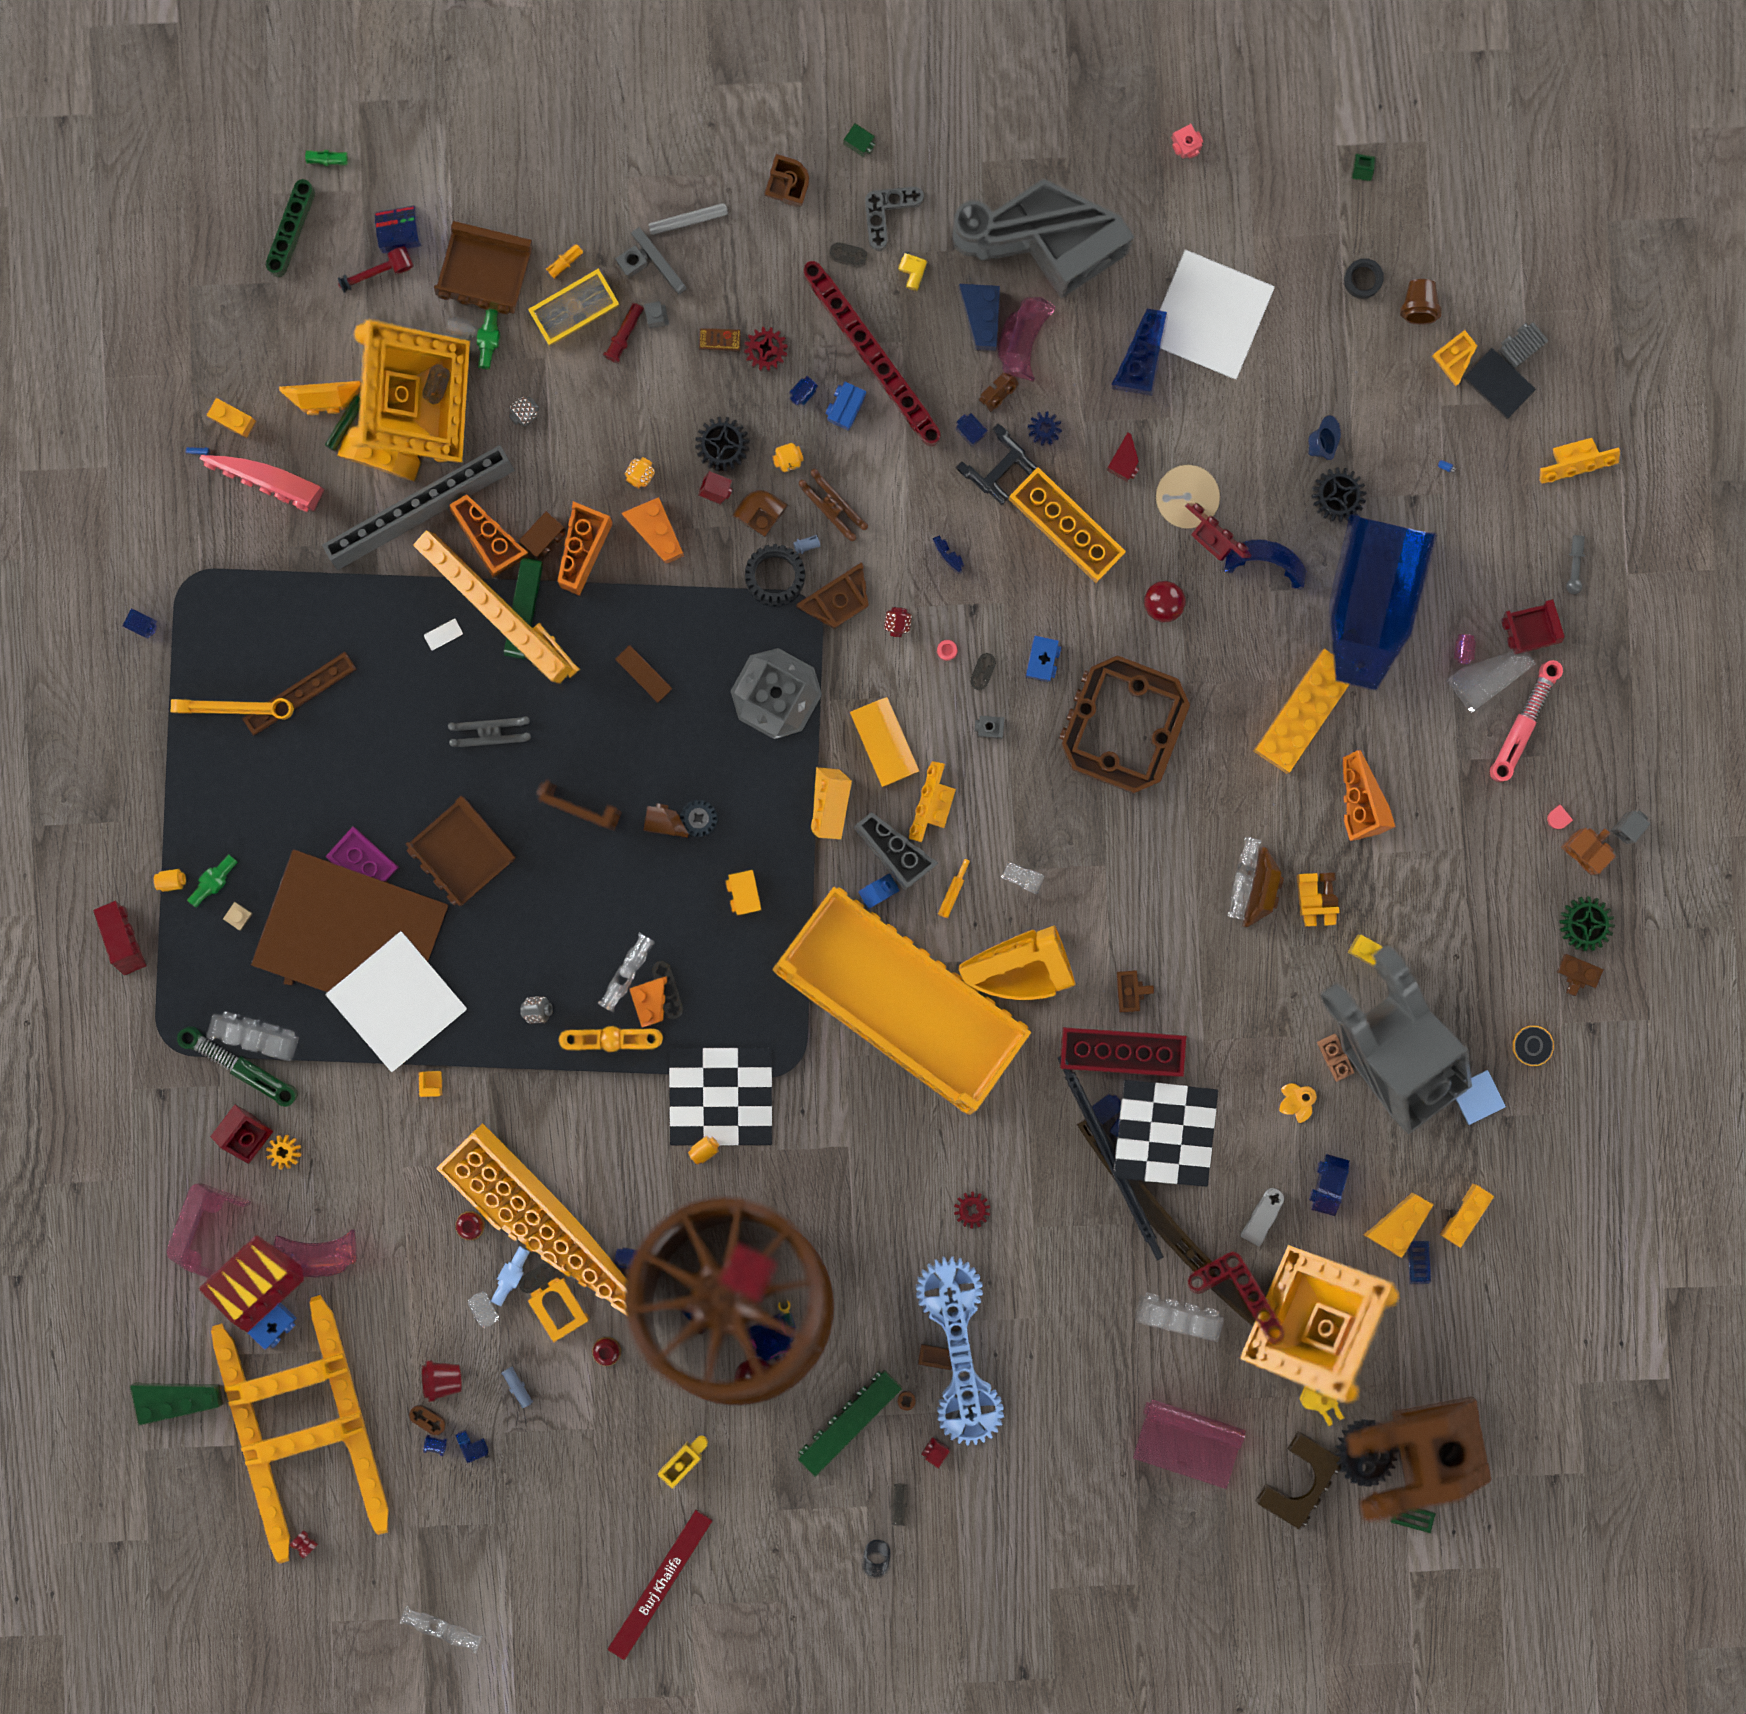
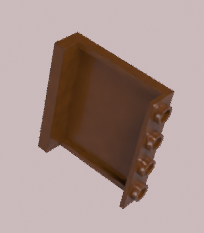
M453 221L451 225L452 234L437 285H434L435 295L443 300H457L464 305L474 304L485 310L489 308L495 309L501 314H515L533 249L532 240Z
M547 780L545 784L541 783L537 793L540 796L539 800L615 831L622 814L621 811L608 806L604 817L598 816L554 798L553 794L557 785Z
M460 796L456 803L411 842L406 843L408 846L406 851L413 859L418 858L421 861L420 867L427 875L431 873L434 876L435 880L433 882L440 890L444 888L449 895L446 897L454 906L456 904L459 906L465 904L517 858L464 796Z

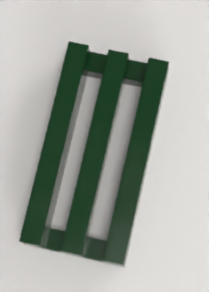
M1418 1508L1409 1511L1430 1516V1519L1404 1512L1399 1515L1427 1523L1428 1527L1398 1520L1397 1516L1390 1519L1391 1523L1431 1533L1436 1513Z

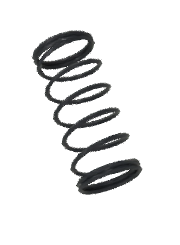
M879 1539L872 1540L865 1547L862 1564L864 1572L869 1577L880 1578L888 1572L891 1554L886 1542ZM871 1554H880L886 1560L880 1564H875L867 1557Z

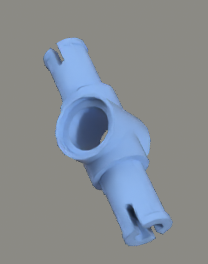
M519 1246L512 1261H509L508 1264L505 1263L497 1278L499 1286L491 1302L502 1306L508 1293L513 1288L516 1289L524 1274L522 1267L530 1252L528 1249Z

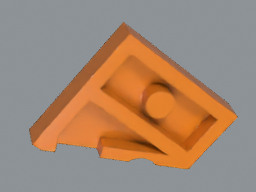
M667 977L630 988L642 1027L663 1021V1005L665 1003V995L663 993Z

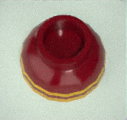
M467 1211L457 1218L456 1231L461 1238L475 1240L483 1234L485 1223L478 1213Z
M602 1337L594 1343L592 1355L598 1364L611 1366L619 1360L621 1347L615 1339Z

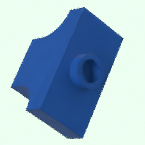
M889 873L867 885L858 893L867 908L870 909L900 890Z

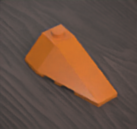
M1361 750L1343 757V781L1346 784L1344 803L1347 804V815H1344V822L1349 840L1354 841L1378 835L1394 828L1395 823L1391 809Z

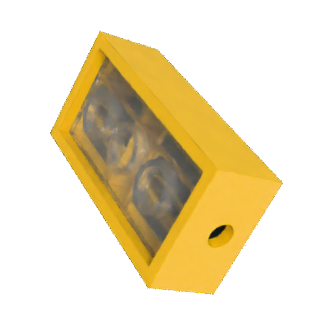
M598 268L529 308L528 311L546 342L551 346L617 308L619 303Z

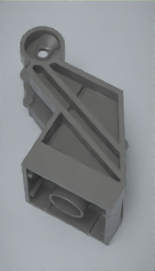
M1042 179L994 212L985 203L968 201L957 209L954 216L953 243L961 254L978 256L980 260L986 259L988 261L989 259H999L1030 252L1061 299L1127 256L1134 240V235L1120 215L1045 179Z
M1384 945L1372 955L1376 961L1374 968L1388 985L1389 995L1383 1002L1367 1014H1364L1357 1007L1348 992L1338 983L1333 984L1320 993V998L1325 1008L1337 1021L1342 1050L1391 1117L1409 1135L1472 1087L1468 1049L1429 1010L1416 979L1409 973V969L1399 954L1390 946Z

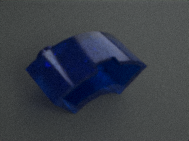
M1326 1154L1324 1161H1319L1317 1167L1319 1176L1316 1188L1312 1189L1309 1201H1312L1311 1210L1332 1216L1336 1215L1348 1177L1350 1160Z

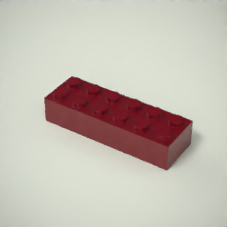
M1062 1027L1061 1065L1059 1068L1184 1077L1186 1036ZM1065 1059H1067L1069 1065H1065Z

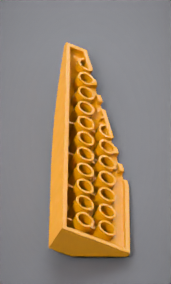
M483 1123L436 1168L493 1227L499 1231L501 1229L509 1234L508 1237L514 1241H520L526 1245V1249L541 1255V1259L566 1276L574 1277L579 1281L578 1284L584 1288L586 1286L596 1292V1296L601 1299H607L611 1302V1306L625 1314L626 1278L565 1206Z

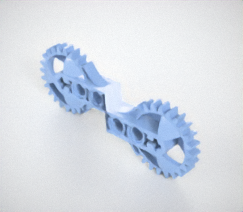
M943 1257L942 1263L935 1259L934 1267L927 1264L929 1271L922 1270L924 1277H918V1282L921 1284L916 1285V1290L919 1291L916 1293L917 1298L920 1299L918 1301L919 1306L925 1305L923 1312L929 1311V1318L938 1322L946 1332L953 1369L952 1380L949 1386L942 1392L944 1399H939L941 1406L937 1407V1412L940 1413L937 1417L938 1421H941L940 1428H945L944 1434H950L951 1440L958 1437V1444L965 1440L968 1446L970 1440H973L974 1444L977 1445V1439H981L985 1443V1436L992 1438L991 1431L998 1432L996 1425H1002V1421L999 1418L1004 1417L1001 1411L1004 1409L1003 1404H999L1001 1397H996V1390L991 1391V1385L979 1378L974 1371L967 1335L968 1321L978 1309L975 1303H981V1299L978 1296L983 1295L982 1290L979 1289L983 1286L982 1282L978 1281L980 1275L975 1274V1268L969 1269V1262L962 1265L961 1258L956 1263L953 1257L950 1258L949 1262ZM974 1283V1288L960 1292L959 1284ZM951 1287L952 1297L950 1298L948 1297L947 1288ZM939 1288L940 1296H924L925 1291ZM951 1306L958 1308L955 1312L948 1311V1308ZM955 1325L961 1327V1329L956 1332L951 1330V1328ZM962 1371L969 1372L965 1377L959 1376V1373ZM966 1390L972 1391V1394L969 1396L962 1395ZM967 1405H971L973 1414H968ZM980 1406H995V1411L981 1415ZM960 1410L961 1418L946 1419L945 1414Z

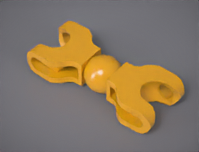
M614 1026L605 1027L603 1030L564 1031L559 1037L561 1047L567 1050L603 1049L607 1052H615L620 1048L652 1049L660 1046L663 1041L662 1033L657 1029L620 1030ZM649 1034H653L656 1038L653 1044L647 1041ZM569 1035H573L575 1037V1043L573 1045L568 1043L567 1038Z

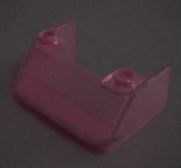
M202 1183L192 1185L188 1190L167 1247L168 1258L187 1271L210 1278L216 1271L201 1266V1255L197 1251L190 1249L203 1212H218L223 1207L225 1201L241 1207L249 1206L251 1201Z

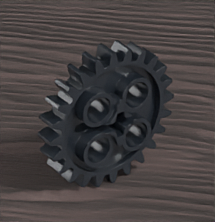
M1361 1419V1421H1354V1425L1348 1424V1430H1342L1344 1437H1338L1341 1445H1335L1336 1448L1340 1449V1452L1335 1453V1456L1340 1457L1336 1464H1342V1468L1339 1471L1346 1472L1344 1478L1351 1479V1483L1358 1484V1486L1372 1487V1484L1379 1485V1481L1385 1482V1476H1391L1389 1469L1396 1468L1392 1461H1398L1397 1458L1393 1457V1454L1398 1452V1450L1393 1449V1446H1389V1449L1385 1451L1369 1450L1363 1455H1350L1347 1435L1361 1431L1363 1428L1382 1424L1375 1422V1420Z

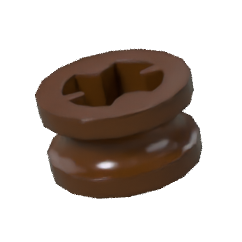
M904 1391L899 1394L897 1403L902 1410L908 1411L914 1408L916 1399L913 1393ZM905 1395H907V1398L909 1396L912 1398L910 1401L911 1405L909 1406L901 1404Z

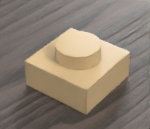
M234 902L223 919L241 931L252 916V913Z

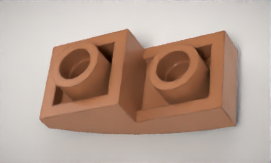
M1332 1034L1317 1042L1336 1082L1354 1073L1336 1034Z

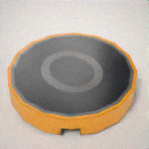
M1526 1026L1515 1034L1512 1050L1521 1063L1528 1066H1539L1546 1063L1552 1056L1554 1041L1546 1029L1539 1026Z

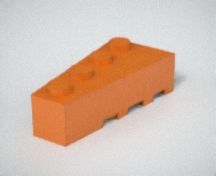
M467 494L449 505L451 513L493 578L520 562L522 558L528 557V552L508 535L495 520L490 518Z
M574 501L572 503L571 518L569 519V528L565 540L558 583L562 589L580 596L613 522L610 516Z

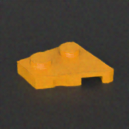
M1464 330L1432 355L1455 386L1460 383L1477 348V344Z

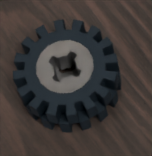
M703 800L689 802L684 806L680 815L688 834L695 837H705L712 833L718 821L714 807Z

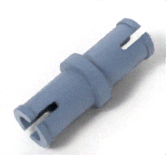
M513 1366L504 1370L501 1374L510 1387L509 1391L514 1393L521 1408L530 1405L533 1400L524 1388L525 1383L520 1381Z

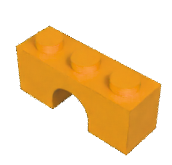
M1472 1184L1462 1199L1463 1204L1453 1218L1449 1219L1439 1235L1461 1248L1494 1196L1480 1186Z

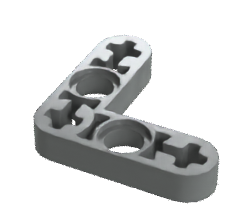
M905 187L876 190L866 195L865 206L868 235L872 249L881 251L887 246L885 210L919 206L922 204L924 197L923 191L920 188ZM912 192H916L918 196L920 195L916 202H913L912 198H907V203H903L902 193H906V197L912 196ZM891 194L900 196V201L897 204L889 202L888 198ZM872 196H876V199L880 200L877 202V210L881 209L882 212L873 211V204L869 202L872 200ZM873 216L881 217V225H872L870 222ZM883 229L884 232L880 231V239H884V241L881 242L880 246H877V243L873 242L876 240V231Z

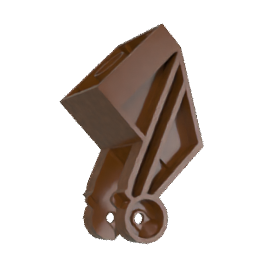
M1472 1396L1392 1411L1393 1421L1363 1428L1361 1431L1347 1435L1350 1455H1363L1369 1450L1385 1451L1389 1449V1446L1398 1445L1405 1485L1378 1493L1372 1491L1373 1494H1368V1497L1360 1499L1359 1505L1362 1520L1364 1521L1389 1519L1399 1516L1402 1511L1461 1501L1492 1481L1481 1431L1477 1400ZM1448 1440L1454 1442L1451 1452L1445 1458L1438 1456V1449L1444 1442Z

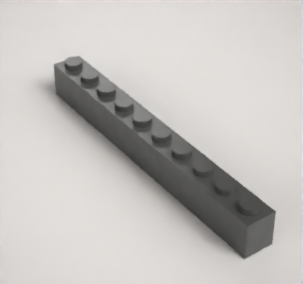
M501 445L329 540L322 544L332 564L339 570L450 508L449 505L466 494L471 496L515 470Z

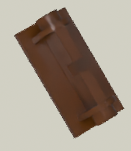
M1008 371L1003 372L993 382L997 387L996 389L989 386L980 394L981 397L978 400L983 405H986L989 412L998 408L1002 401L1009 394L1013 393L1019 385L1016 377Z

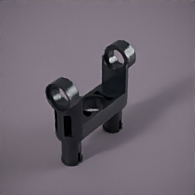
M997 423L992 428V431L1010 452L985 478L970 465L967 466L962 461L956 466V469L966 479H970L984 493H989L1002 506L1005 500L1009 499L1010 495L997 485V481L1014 464H1018L1028 476L1038 466L1025 455V450L1010 437L1009 432Z

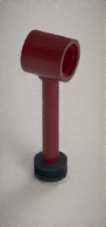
M399 247L390 251L387 254L389 261L349 278L346 275L341 276V278L338 277L339 287L345 293L348 289L352 290L351 285L393 268L395 274L409 271L414 265L407 248Z

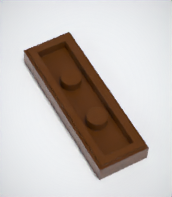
M630 645L615 659L657 703L672 690L662 677Z

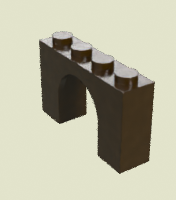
M1297 1431L1287 1449L1312 1466L1314 1482L1311 1489L1302 1496L1289 1497L1265 1484L1255 1502L1300 1530L1302 1526L1305 1527L1309 1522L1311 1510L1318 1507L1321 1501L1319 1497L1323 1491L1326 1492L1332 1483L1330 1479L1333 1474L1339 1472L1342 1464H1336L1340 1457L1335 1456L1333 1452Z

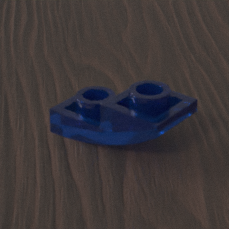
M940 535L932 538V542L943 561L957 574L962 573L961 567H964L961 556H957L955 551L947 554L946 551H949L946 539H941Z

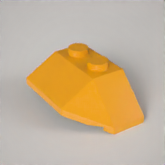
M351 381L280 386L279 391L304 413H307V415H319L320 411H327L328 414L340 413L339 410H345L353 397L361 392L362 382Z
M348 434L343 437L337 455L338 457L415 482L421 464L417 455L368 446L353 447L348 441Z

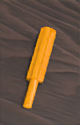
M964 859L957 877L954 876L937 913L944 918H948L963 885V876L970 863L968 859Z

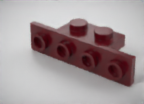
M1195 502V504L1187 503L1185 505L1189 511L1201 520V523L1191 536L1219 561H1223L1232 549L1242 558H1250L1252 556L1247 551L1249 548L1242 542H1237L1233 539L1234 535L1229 530L1222 529L1218 525L1219 521L1216 518L1205 514V509L1200 504Z

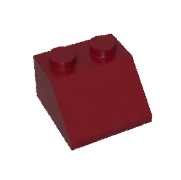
M235 1104L210 1137L221 1149L249 1164L271 1136L273 1130L251 1113Z

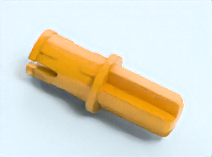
M575 244L565 254L559 255V258L546 270L555 279L567 267L570 268L569 265L583 254V250Z

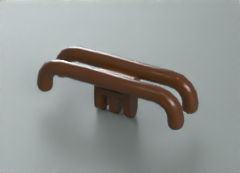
M812 469L810 472L811 476L828 495L822 500L805 480L799 481V487L849 541H855L856 535L850 531L838 516L844 511L861 530H867L868 524L833 489L817 469Z

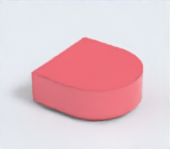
M1561 805L1554 808L1547 817L1548 824L1554 829H1562L1573 821Z

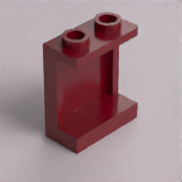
M1553 599L1545 601L1544 605L1513 613L1510 610L1506 611L1502 618L1503 629L1507 630L1509 635L1507 637L1508 646L1510 649H1513L1514 654L1560 644L1565 638Z

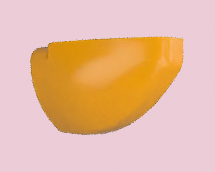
M1055 925L1037 931V933L1035 930L1027 931L1001 942L959 965V972L967 985L992 996L1006 999H1042L1055 996L1057 991L1059 992L1076 985L1065 948Z

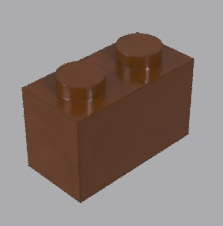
M545 511L521 537L519 542L539 560L540 557L545 558L552 550L550 547L554 542L559 543L563 539L566 529Z

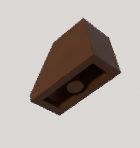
M656 804V807H647L644 831L688 838V832L676 811L668 810V805Z

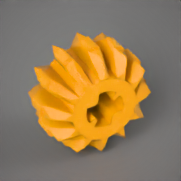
M279 1135L276 1137L277 1142L275 1140L270 1141L273 1147H267L266 1151L272 1152L271 1155L267 1156V1159L274 1158L271 1163L272 1166L279 1162L278 1169H283L284 1164L287 1169H290L291 1163L295 1165L298 1163L294 1157H301L302 1154L296 1152L297 1149L301 1148V1145L294 1146L297 1141L296 1138L289 1142V1135H285L284 1139ZM281 1147L287 1149L288 1153L280 1155Z

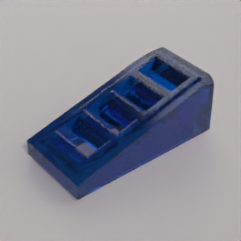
M1412 1241L1408 1247L1409 1284H1430L1429 1241ZM1413 1248H1424V1252H1413ZM1413 1257H1425V1260H1413ZM1414 1265H1425V1268L1414 1269ZM1425 1273V1277H1414V1274Z

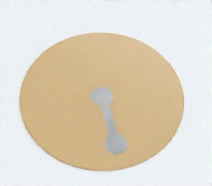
M1182 465L1173 468L1163 476L1157 488L1156 501L1160 513L1168 522L1180 528H1196L1201 523V520L1189 511L1185 505L1187 503L1195 504L1196 502L1205 509V514L1214 516L1219 506L1220 492L1215 479L1209 472L1198 466Z

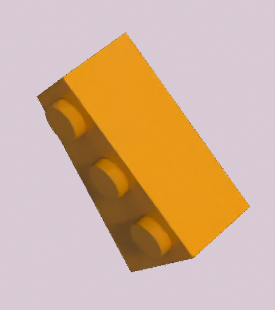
M1411 1193L1363 1235L1402 1258L1433 1204Z

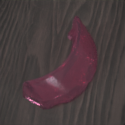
M1025 298L1021 302L1020 309L1016 313H1011L1007 319L998 344V358L1002 361L1004 372L1032 382L1035 380L1031 370L1033 343L1040 328L1056 308L1044 298Z
M351 1229L347 1234L338 1239L323 1243H303L281 1236H275L273 1246L302 1266L304 1277L333 1276L344 1272L348 1265H353L357 1260L355 1229Z

